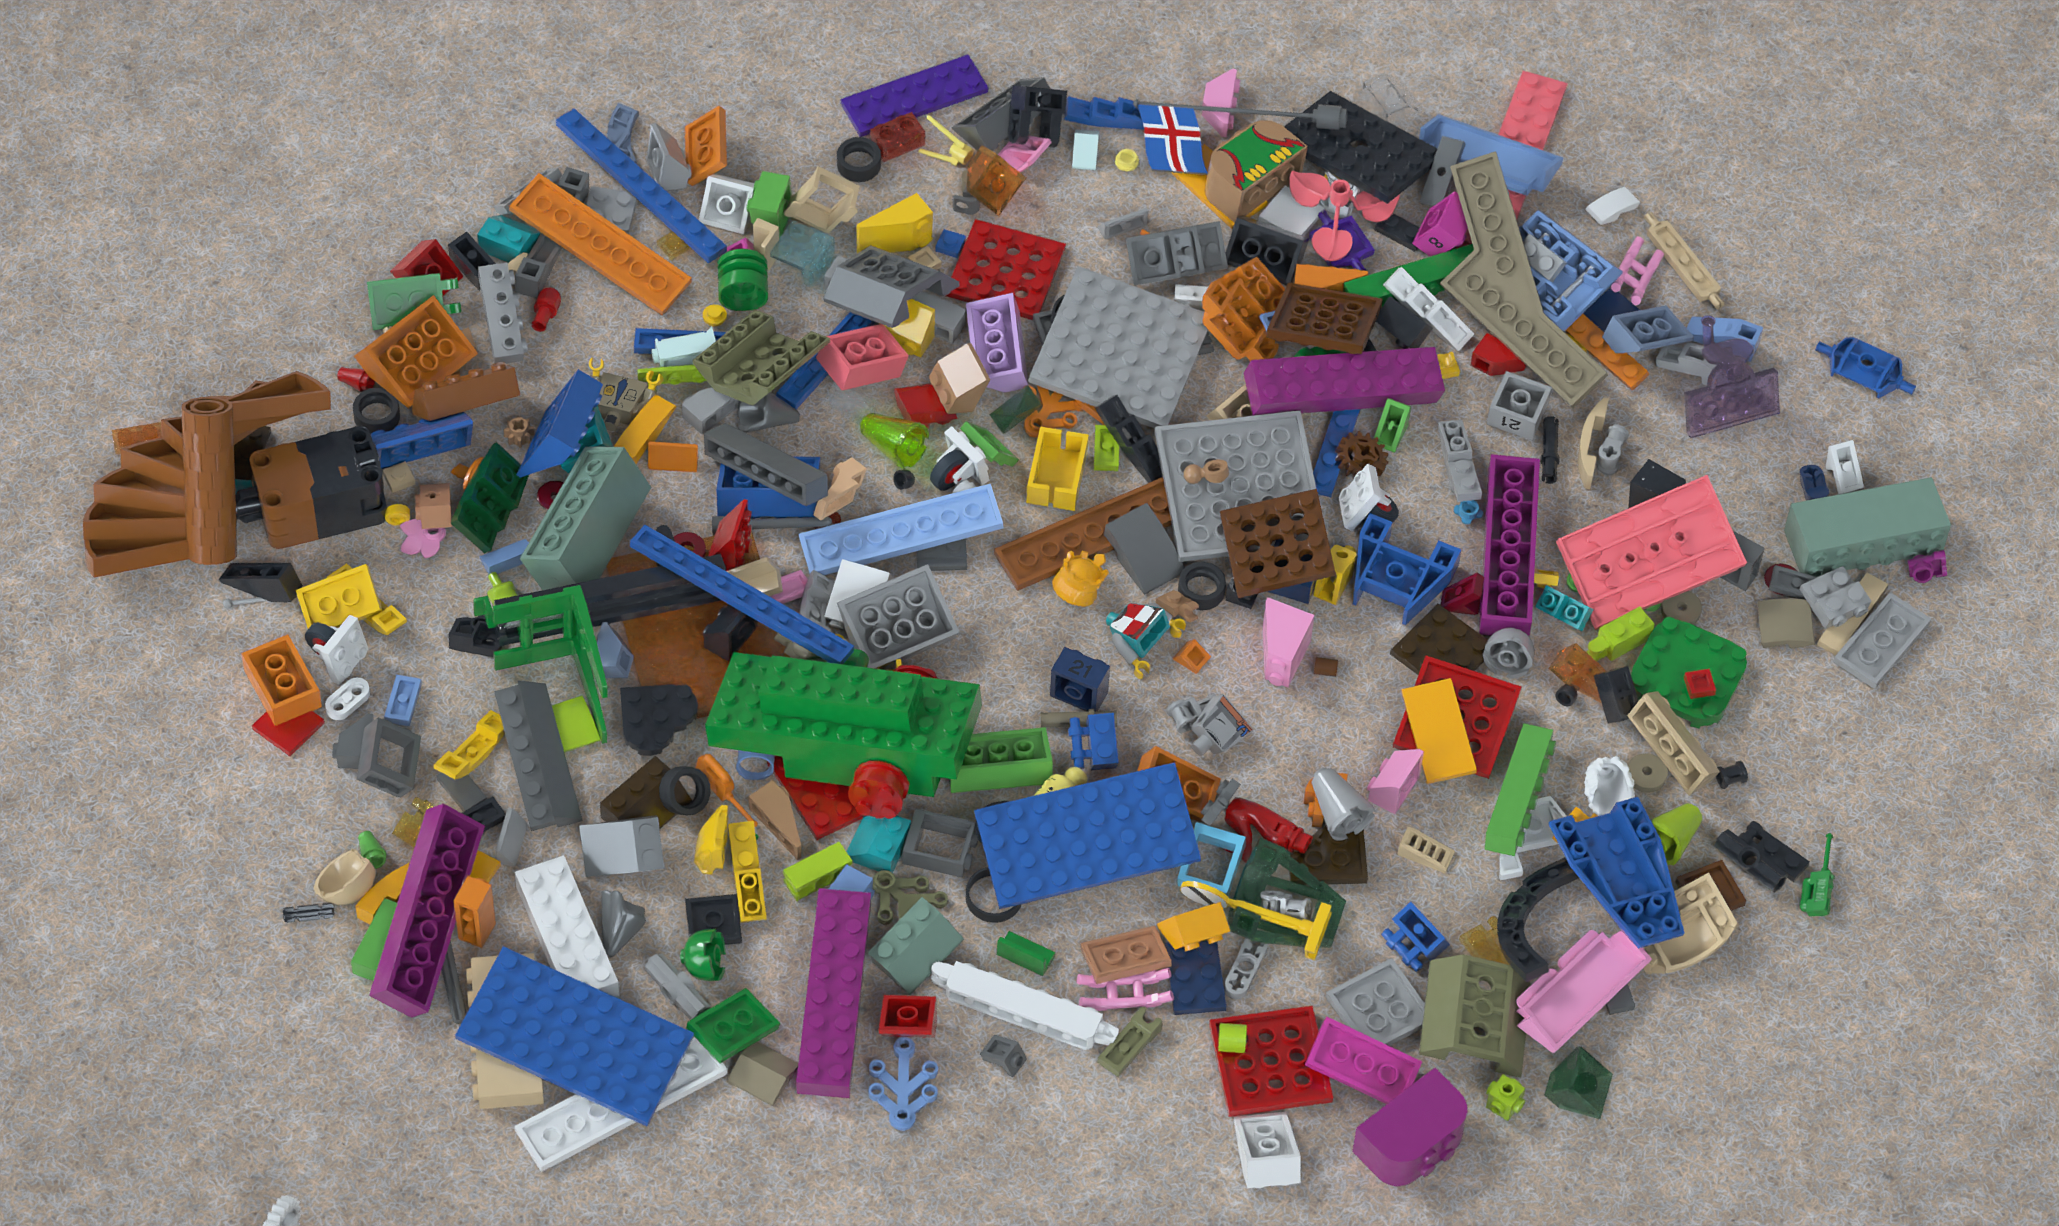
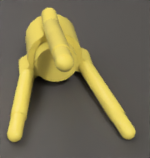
M928 115L927 119L954 142L949 150L952 157L924 149H919V153L950 162L954 166H957L959 162L965 165L971 159L974 149L957 139L938 121Z

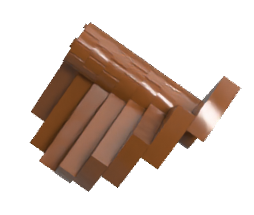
M299 371L289 373L269 382L255 380L245 391L234 396L198 397L184 402L181 406V417L161 419V438L121 448V468L108 473L93 484L94 502L87 509L83 518L85 562L90 574L95 578L188 559L203 565H218L234 560L237 557L234 445L260 427L308 412L331 410L330 390L315 378Z

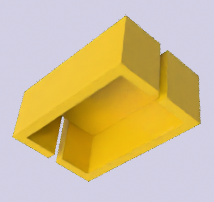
M1040 427L1027 484L1026 503L1047 507L1049 503H1053V508L1075 511L1088 452L1089 434L1067 431L1065 449H1062V430Z

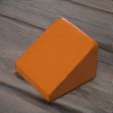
M1193 639L1186 642L1172 659L1197 674L1211 656Z

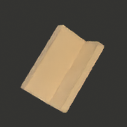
M757 218L753 224L754 250L765 256L769 271L780 255L779 227Z
M768 557L726 571L768 596L783 592L780 570Z

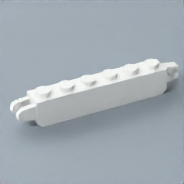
M956 961L955 965L952 966L947 963L936 962L932 965L931 982L946 989V996L949 1001L1084 1050L1092 1048L1094 1043L1108 1046L1110 1043H1114L1119 1034V1029L1103 1021V1014L1094 1008H1085L1074 1004L1069 999L1054 997L1044 990L1029 988L1019 981H1010L1002 978L997 973L977 969L970 963L963 964Z

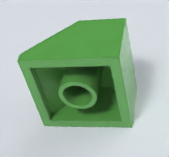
M762 171L760 179L754 183L753 198L748 200L747 212L750 213L752 224L755 223L757 218H760L778 226L779 242H781L789 217L784 215V210L789 206L792 195L790 176Z

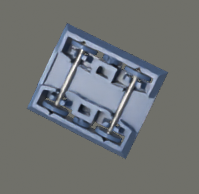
M1539 209L1522 226H1519L1523 241L1531 234L1567 262L1553 282L1530 266L1544 314L1564 332L1623 274V271Z

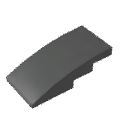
M1220 221L1126 238L1134 286L1228 269Z

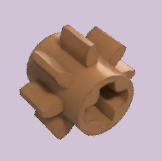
M519 416L511 421L507 420V428L503 429L504 437L508 438V444L517 445L519 448L526 443L530 444L531 436L535 434L534 427L530 426V419L525 420Z

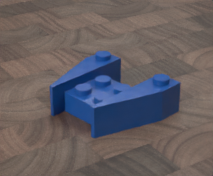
M1369 513L1359 535L1353 605H1357L1363 591L1404 607L1402 624L1406 625L1450 584L1460 563L1461 549L1438 540L1429 560L1388 544L1392 530L1391 521Z

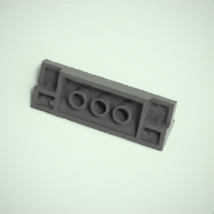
M517 680L518 685L494 691L531 831L556 824L557 827H562L583 821L546 683Z

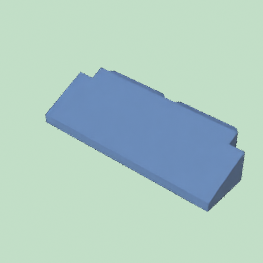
M1440 114L1420 129L1419 139L1438 148L1442 136L1464 141L1466 145L1459 163L1496 151L1507 189L1528 196L1532 189L1543 192L1563 163V157Z

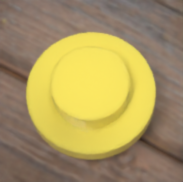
M1123 149L1117 154L1115 164L1122 171H1133L1138 167L1139 158L1133 150Z

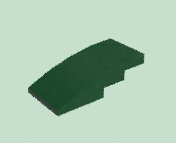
M497 442L492 444L476 469L451 520V524L484 554L492 550L497 533L505 529L510 512L518 508L529 475L523 477L516 475L521 464Z

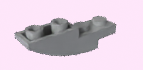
M1689 342L1686 343L1684 348L1671 345L1664 346L1656 358V367L1702 377L1703 385L1748 395L1756 381L1755 374L1733 359L1712 349Z
M1463 420L1438 422L1441 449L1451 492L1455 493L1457 502L1482 499V490L1472 462V449Z

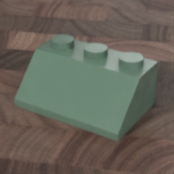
M921 897L868 954L878 968L910 995L932 973L933 963L943 962L964 938L935 907Z

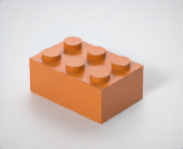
M288 634L241 653L244 672L275 726L311 710L314 711L322 708L320 690Z

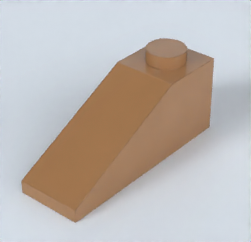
M771 780L749 796V809L798 860L801 858V842L789 799L790 795L783 786H778L774 780Z

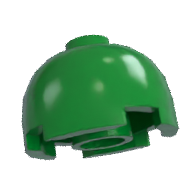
M716 929L700 930L692 934L686 941L684 949H681L680 960L682 964H685L686 970L693 978L702 981H720L723 978L725 967H720L721 955H726V948L722 933L716 932Z

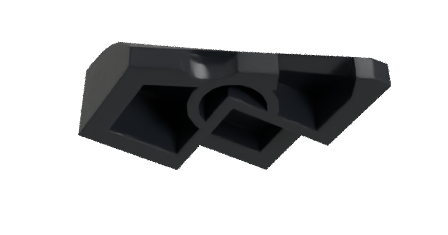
M484 615L475 618H456L449 632V649L494 657V652L502 649V646H499L495 627L488 629Z

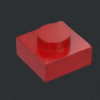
M1710 669L1685 672L1684 681L1690 699L1715 695L1716 688Z

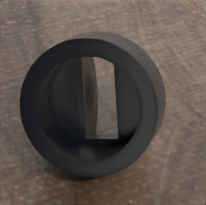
M897 470L893 477L894 485L899 490L908 489L915 483V476L910 470Z
M1568 684L1561 686L1555 694L1556 700L1566 707L1571 706L1578 696L1576 688Z

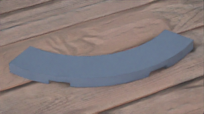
M618 103L609 120L607 138L637 164L631 148V134L634 124L639 117V111Z

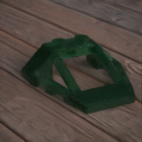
M1259 838L1242 870L1233 900H1241L1260 906L1262 901L1261 892L1265 891L1266 886L1269 885L1316 899L1317 903L1311 919L1313 922L1321 902L1331 905L1330 912H1332L1320 945V948H1331L1346 900L1323 880L1320 882L1308 872L1309 869L1303 863L1299 864L1290 856L1291 853L1285 848ZM1278 864H1280L1311 887L1271 875L1277 870ZM1239 906L1235 909L1230 907L1228 925L1231 932L1256 942L1305 947L1308 936L1299 934L1296 930L1261 920L1260 915Z

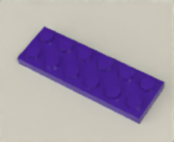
M969 54L842 98L841 106L859 137H863L988 93V86Z

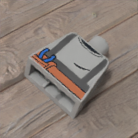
M1224 694L1213 696L1192 725V730L1199 738L1191 747L1200 756H1203L1208 750L1213 754L1222 753L1252 733L1254 729Z

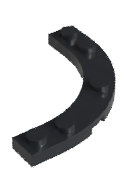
M1566 857L1537 870L1522 881L1523 885L1516 892H1510L1499 912L1497 932L1500 949L1506 961L1526 982L1549 972L1548 963L1530 946L1525 937L1524 927L1529 913L1546 895L1579 879L1570 867Z

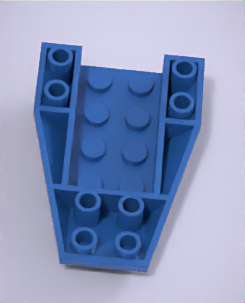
M1639 797L1616 802L1608 814L1575 822L1573 816L1570 815L1548 823L1570 867L1621 931L1638 949L1685 934L1661 839Z

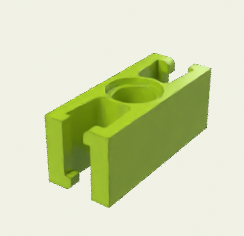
M837 842L783 869L785 877L783 882L795 900L798 901L818 891L819 888L832 884L846 864L852 865V859L842 844Z

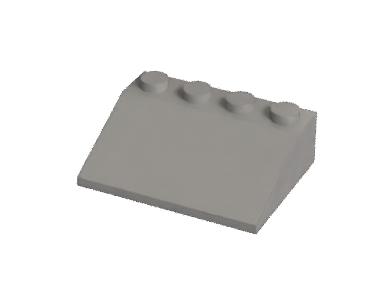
M928 564L837 602L849 642L854 645V649L864 651L870 659L867 668L885 669L894 665L896 659L906 660L953 640L959 634L958 627Z

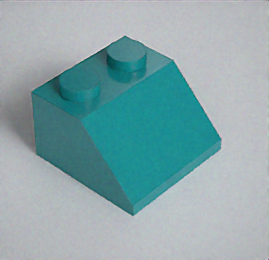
M497 215L488 217L478 232L477 238L478 244L488 255L509 263L523 252L529 254L541 232L506 216Z
M897 815L891 819L864 816L846 852L855 864L877 872L887 870L893 873L903 853L911 820Z

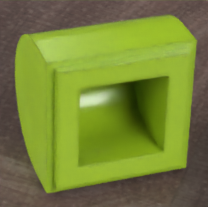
M1220 1023L1218 1051L1245 1053L1247 1025Z

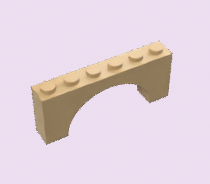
M534 953L522 954L535 960ZM497 956L471 958V968H466L467 984H472V991H467L468 1007L472 1005ZM470 1046L471 1053H476V1061H471L472 1077H477L478 1084H473V1099L479 1100L480 1109L544 1104L542 1078Z

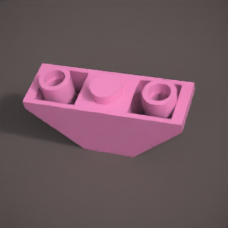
M1231 69L1206 83L1203 106L1236 108L1237 97H1234V93H1239L1240 79H1236L1237 69ZM1202 111V116L1222 137L1227 138L1228 129L1233 130L1234 115L1228 112Z

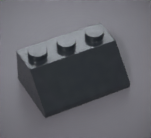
M1242 215L1236 218L1225 252L1227 264L1238 268L1257 257L1280 283L1287 285L1292 282L1295 276L1296 264H1301L1309 238Z

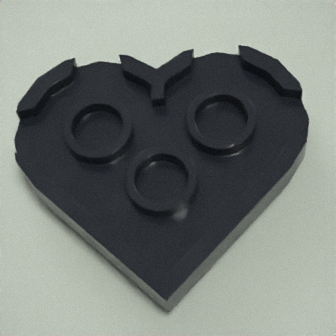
M668 684L620 688L623 737L626 745L638 751L639 755L653 756L661 754L663 749L670 742H673L675 732L684 731L687 729V725L691 724L694 719H697L698 702L696 696L692 693L691 687L688 685Z

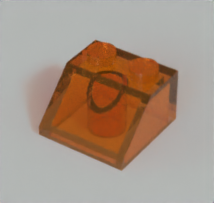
M982 145L968 164L966 191L994 214L1000 216L1026 177L998 154Z

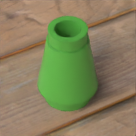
M371 831L360 833L358 840L361 856L363 858L366 857L375 869L382 867L386 862V851Z

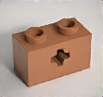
M450 483L420 485V494H415L416 520H421L422 529L452 527Z

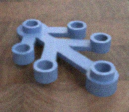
M901 1037L894 1043V1054L899 1058L898 1081L885 1070L883 1061L873 1060L869 1065L870 1075L878 1078L898 1097L896 1105L884 1094V1087L880 1083H873L868 1089L869 1098L872 1101H877L890 1113L889 1122L897 1130L910 1129L915 1123V1114L928 1103L934 1102L938 1096L936 1086L927 1084L922 1088V1095L908 1105V1097L929 1079H934L938 1075L937 1063L927 1061L923 1064L922 1071L909 1081V1058L915 1053V1044L908 1037ZM907 1044L909 1047L901 1048L900 1045ZM876 1066L882 1068L880 1071L873 1070ZM933 1068L935 1071L927 1072L926 1069ZM879 1090L881 1093L875 1095L872 1091ZM927 1091H932L934 1095L927 1096L925 1093ZM905 1114L907 1117L900 1119L898 1115Z

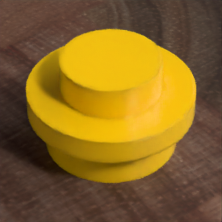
M709 305L703 310L704 322L712 327L722 325L727 319V312L720 305Z

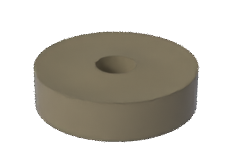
M1690 591L1664 600L1661 606L1663 618L1672 617L1692 625L1699 620L1702 612L1700 599ZM1678 607H1684L1685 610H1679Z
M1644 753L1636 755L1629 761L1628 767L1634 779V789L1650 793L1658 791L1664 786L1668 770L1658 756ZM1643 771H1648V772H1650L1651 774H1650V775H1645V774L1643 773Z

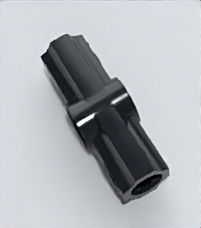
M1729 829L1718 836L1714 847L1739 865L1745 873L1752 875L1774 893L1785 884L1788 874L1760 854L1755 847L1747 844ZM1749 857H1757V860L1754 864H1745L1746 860Z

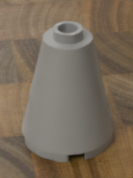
M1321 768L1314 773L1312 786L1329 834L1333 839L1345 840L1348 838L1346 834L1352 831L1356 835L1374 820L1375 815L1373 812H1376L1373 805L1332 768Z

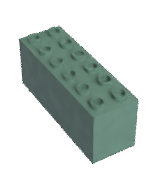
M624 447L584 448L524 550L520 560L542 590L599 579L651 489L650 484Z
M1932 477L1791 503L1784 533L1799 572L1819 577L1844 566L1846 571L1856 568L1864 570L1872 565H1889L1894 561H1907L1913 559L1916 555L1925 556L1933 554V551L1944 550L1951 523Z

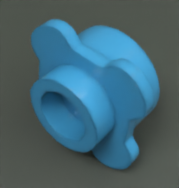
M1475 500L1461 501L1460 505L1454 507V513L1461 517L1463 524H1470L1472 520L1483 516V511L1479 509V505Z

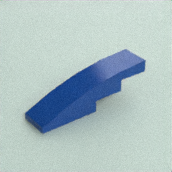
M1070 96L1067 98L1064 120L1097 127L1144 130L1139 108L1134 107V101L1119 97L1116 102L1093 97L1091 102Z

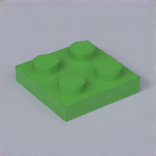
M967 421L960 428L968 437L971 445L974 447L978 445L983 450L988 461H995L1001 466L1006 464L1012 467L1019 461L988 429Z

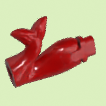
M1235 797L1225 813V822L1238 835L1246 837V846L1241 858L1246 864L1250 865L1252 858L1253 836L1251 824L1268 844L1278 849H1288L1290 852L1296 850L1304 854L1312 842L1313 836L1304 833L1303 828L1298 827L1288 819L1256 802ZM1224 849L1227 852L1234 853V851Z

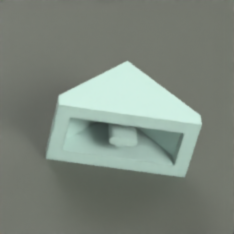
M1075 130L1072 168L1096 170L1099 131Z

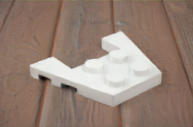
M1551 796L1538 798L1535 810H1530V814H1532L1529 829L1524 828L1523 832L1526 833L1523 847L1517 848L1515 857L1500 853V881L1523 875L1518 852L1558 844L1552 839L1554 834L1548 823L1552 820L1566 817V814Z

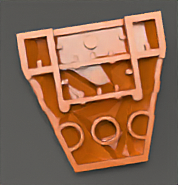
M1255 257L1210 284L1202 297L1203 309L1205 310L1203 324L1233 358L1240 360L1246 356L1249 361L1273 359L1278 351L1279 344L1275 343L1274 339L1266 338L1267 331L1260 319V315L1276 311L1285 288L1265 265Z

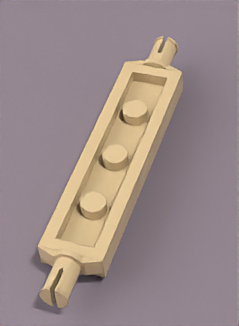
M1652 212L1647 213L1644 219L1651 226L1648 229L1647 236L1658 250L1664 253V258L1699 302L1710 300L1716 310L1722 308L1724 302L1718 296L1721 286L1668 220L1660 222Z

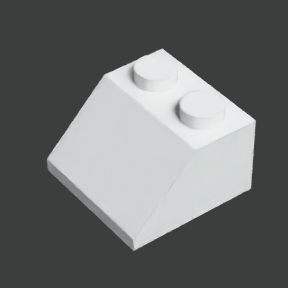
M719 174L708 176L699 221L702 224L744 234L750 221L747 203L749 198H753L754 183Z

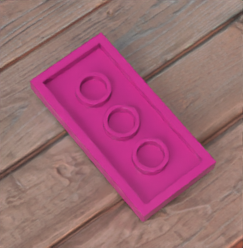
M1326 1017L1305 1066L1388 1104L1414 1083L1422 1061L1334 1019Z

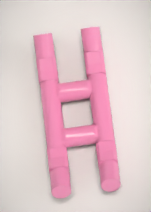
M1636 237L1629 247L1619 267L1623 274L1611 285V289L1614 292H1618L1621 289L1623 282L1635 289L1631 296V302L1634 305L1640 304L1645 290L1664 256L1661 250H1656L1646 267L1634 260L1644 243L1641 237ZM1630 268L1641 275L1640 280L1627 273Z
M1169 968L1154 970L1096 984L1093 975L1078 974L1077 984L1093 988H1105L1106 986L1108 998L1080 997L1079 1006L1091 1007L1097 1011L1160 1006L1163 1003L1174 1000L1172 991L1144 996L1143 984H1154L1160 982V980L1171 978V971ZM1132 985L1134 997L1118 998L1117 986Z

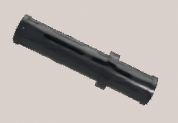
M1548 416L1543 419V453L1540 456V463L1542 464L1541 480L1545 481L1546 484H1553L1557 481V465L1560 463L1558 455L1559 419H1555L1554 416Z

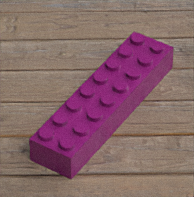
M1435 347L1369 351L1362 354L1342 353L1251 360L1243 373L1253 416L1300 410L1301 413L1380 408L1385 407L1388 398L1406 405L1437 403L1445 392Z
M1494 454L1490 456L1482 567L1484 583L1479 621V633L1481 635L1492 636L1501 629L1515 628L1530 636L1533 612L1540 459Z
M444 803L429 808L425 812L369 993L370 997L409 1017L429 1012L456 923L454 899L467 876L471 874L485 827L483 824Z
M822 888L818 890L796 1080L797 1094L850 1098L871 912V893Z

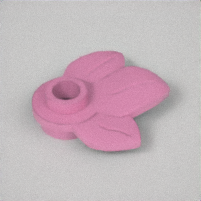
M412 519L400 524L401 530L408 535L401 545V551L410 555L421 552L425 559L434 556L439 551L440 542L446 536L445 528L422 529L421 520ZM432 531L437 532L436 534H429Z

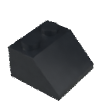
M729 604L723 606L716 620L712 624L709 623L703 631L704 648L730 662L733 653L738 652L757 629L758 621Z

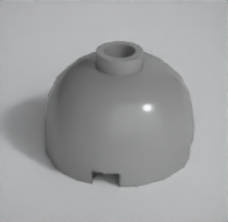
M1504 628L1495 632L1489 638L1485 646L1483 658L1486 666L1493 673L1497 669L1509 673L1506 676L1508 678H1520L1526 675L1532 666L1535 649L1532 640L1526 633L1515 628Z

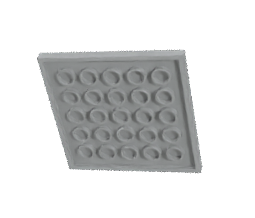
M1077 266L1031 371L1028 382L1095 407L1117 394L1128 414H1134L1138 423L1152 428L1169 425L1208 332V329L1203 324L1204 312Z
M1301 410L1155 427L1156 442L1179 562L1229 556L1220 516L1221 510L1316 489ZM1217 459L1226 461L1229 468V476L1220 483L1209 482L1206 478H1202L1199 483L1190 484L1183 476L1184 470L1188 465L1196 464L1203 468L1206 463ZM1298 513L1293 515L1291 519L1294 521L1301 520L1304 517V515ZM1272 519L1268 521L1267 525L1276 526L1279 520ZM1246 525L1243 531L1250 532L1254 530L1255 526ZM1300 534L1296 537V540L1304 541L1308 538V535ZM1252 545L1247 550L1249 552H1256L1260 547Z

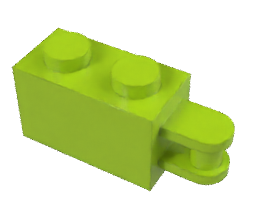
M1639 606L1600 627L1598 637L1591 640L1588 644L1586 657L1592 662L1599 661L1606 656L1610 661H1613L1646 643L1651 632L1654 630L1655 624Z

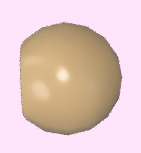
M352 848L350 851L334 859L321 871L315 881L314 891L328 903L336 905L353 904L372 888L376 875L375 868L366 857L363 858L356 849Z

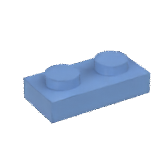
M396 675L384 719H387L392 724L410 726L422 686L421 679Z

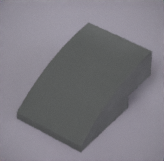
M1147 503L1105 525L1104 535L1118 553V561L1144 595L1177 578L1185 569L1183 563L1178 560V553L1167 532Z

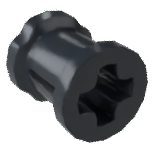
M1736 761L1735 765L1725 768L1722 766L1717 767L1720 772L1716 775V780L1721 789H1726L1728 785L1737 782L1746 783L1748 780L1747 769L1742 761Z

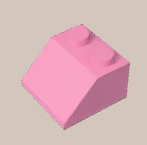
M1420 749L1394 751L1390 759L1385 758L1381 764L1379 776L1377 778L1373 777L1367 787V790L1370 791L1368 801L1396 814L1420 777L1424 751Z

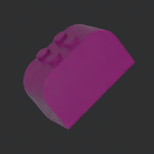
M1433 1068L1356 1127L1352 1152L1378 1179L1386 1184L1404 1186L1414 1182L1420 1176L1427 1177L1433 1172L1438 1162L1449 1160L1461 1143L1468 1111L1467 1102L1464 1096L1436 1068Z

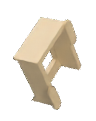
M818 166L810 179L794 195H791L789 206L784 210V215L800 220L825 233H830L841 221L848 222L857 213L858 209L855 206L860 186ZM819 181L846 193L831 209L809 199L818 189Z

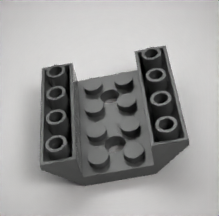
M869 246L836 267L823 299L824 302L894 328L909 318L907 300L912 299L923 290L944 296L959 287L960 283L938 270Z

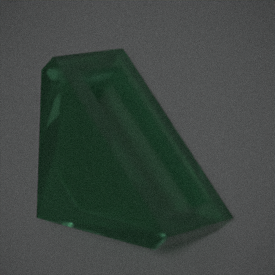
M1027 385L989 415L1000 431L1005 434L1041 407L1042 403L1030 386Z

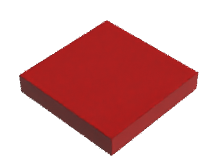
M311 710L275 726L266 711L252 725V730L285 754L291 756L325 722L322 717Z

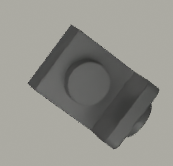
M995 1034L980 1053L983 1061L1004 1067L1008 1076L1011 1077L1017 1074L1027 1060L1019 1042Z

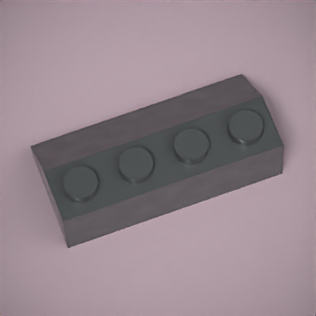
M1044 77L1024 78L1013 84L1050 89ZM1013 85L952 127L976 151H986L987 153L994 151L999 147V142L1009 139L1008 132ZM1031 111L1030 125L1034 122L1033 118L1038 115L1041 116V112Z

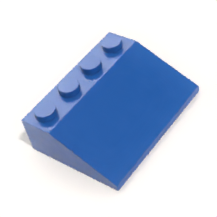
M579 369L574 373L546 408L516 474L517 476L523 477L563 464L570 455L574 457L581 446L578 441L583 439L588 430V427L585 425L590 423L595 414V411L592 409L593 407L596 408L602 398V395L599 394L603 386L601 382Z
M460 412L431 421L421 419L417 424L410 426L407 423L396 426L395 430L387 432L385 430H378L371 433L374 447L379 456L381 469L389 468L405 461L407 463L470 446L473 421L466 413Z
M795 457L820 470V457ZM722 463L720 464L716 489L717 516L725 517L740 502L746 499L748 500V510L751 511V518L753 519L761 517H774L777 519L786 517H815L814 512L818 501L804 506Z

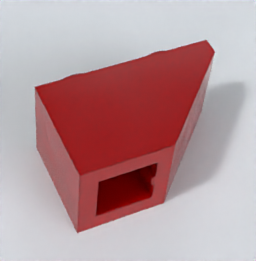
M1488 333L1485 334L1472 352L1470 366L1489 376L1502 375L1506 371L1510 373L1524 371L1527 367L1497 337Z

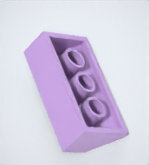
M1013 293L966 303L970 343H972L990 378L987 388L1001 392L1023 389L1028 385L1020 312Z

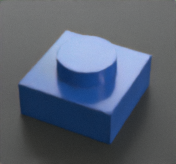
M943 229L935 246V252L958 258L965 244L966 235Z

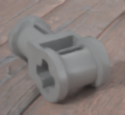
M1616 424L1609 426L1607 430L1608 437L1605 438L1604 444L1599 448L1600 458L1597 461V468L1605 475H1612L1617 472L1621 449L1624 441L1629 436V432L1625 427Z
M1209 693L1208 697L1198 701L1191 697L1186 700H1177L1169 705L1166 710L1167 714L1173 717L1179 733L1192 730V725L1213 696H1216L1214 693Z
M1274 890L1261 892L1263 908L1290 917L1310 920L1313 910L1311 899L1295 900L1292 899V894H1284L1281 891Z

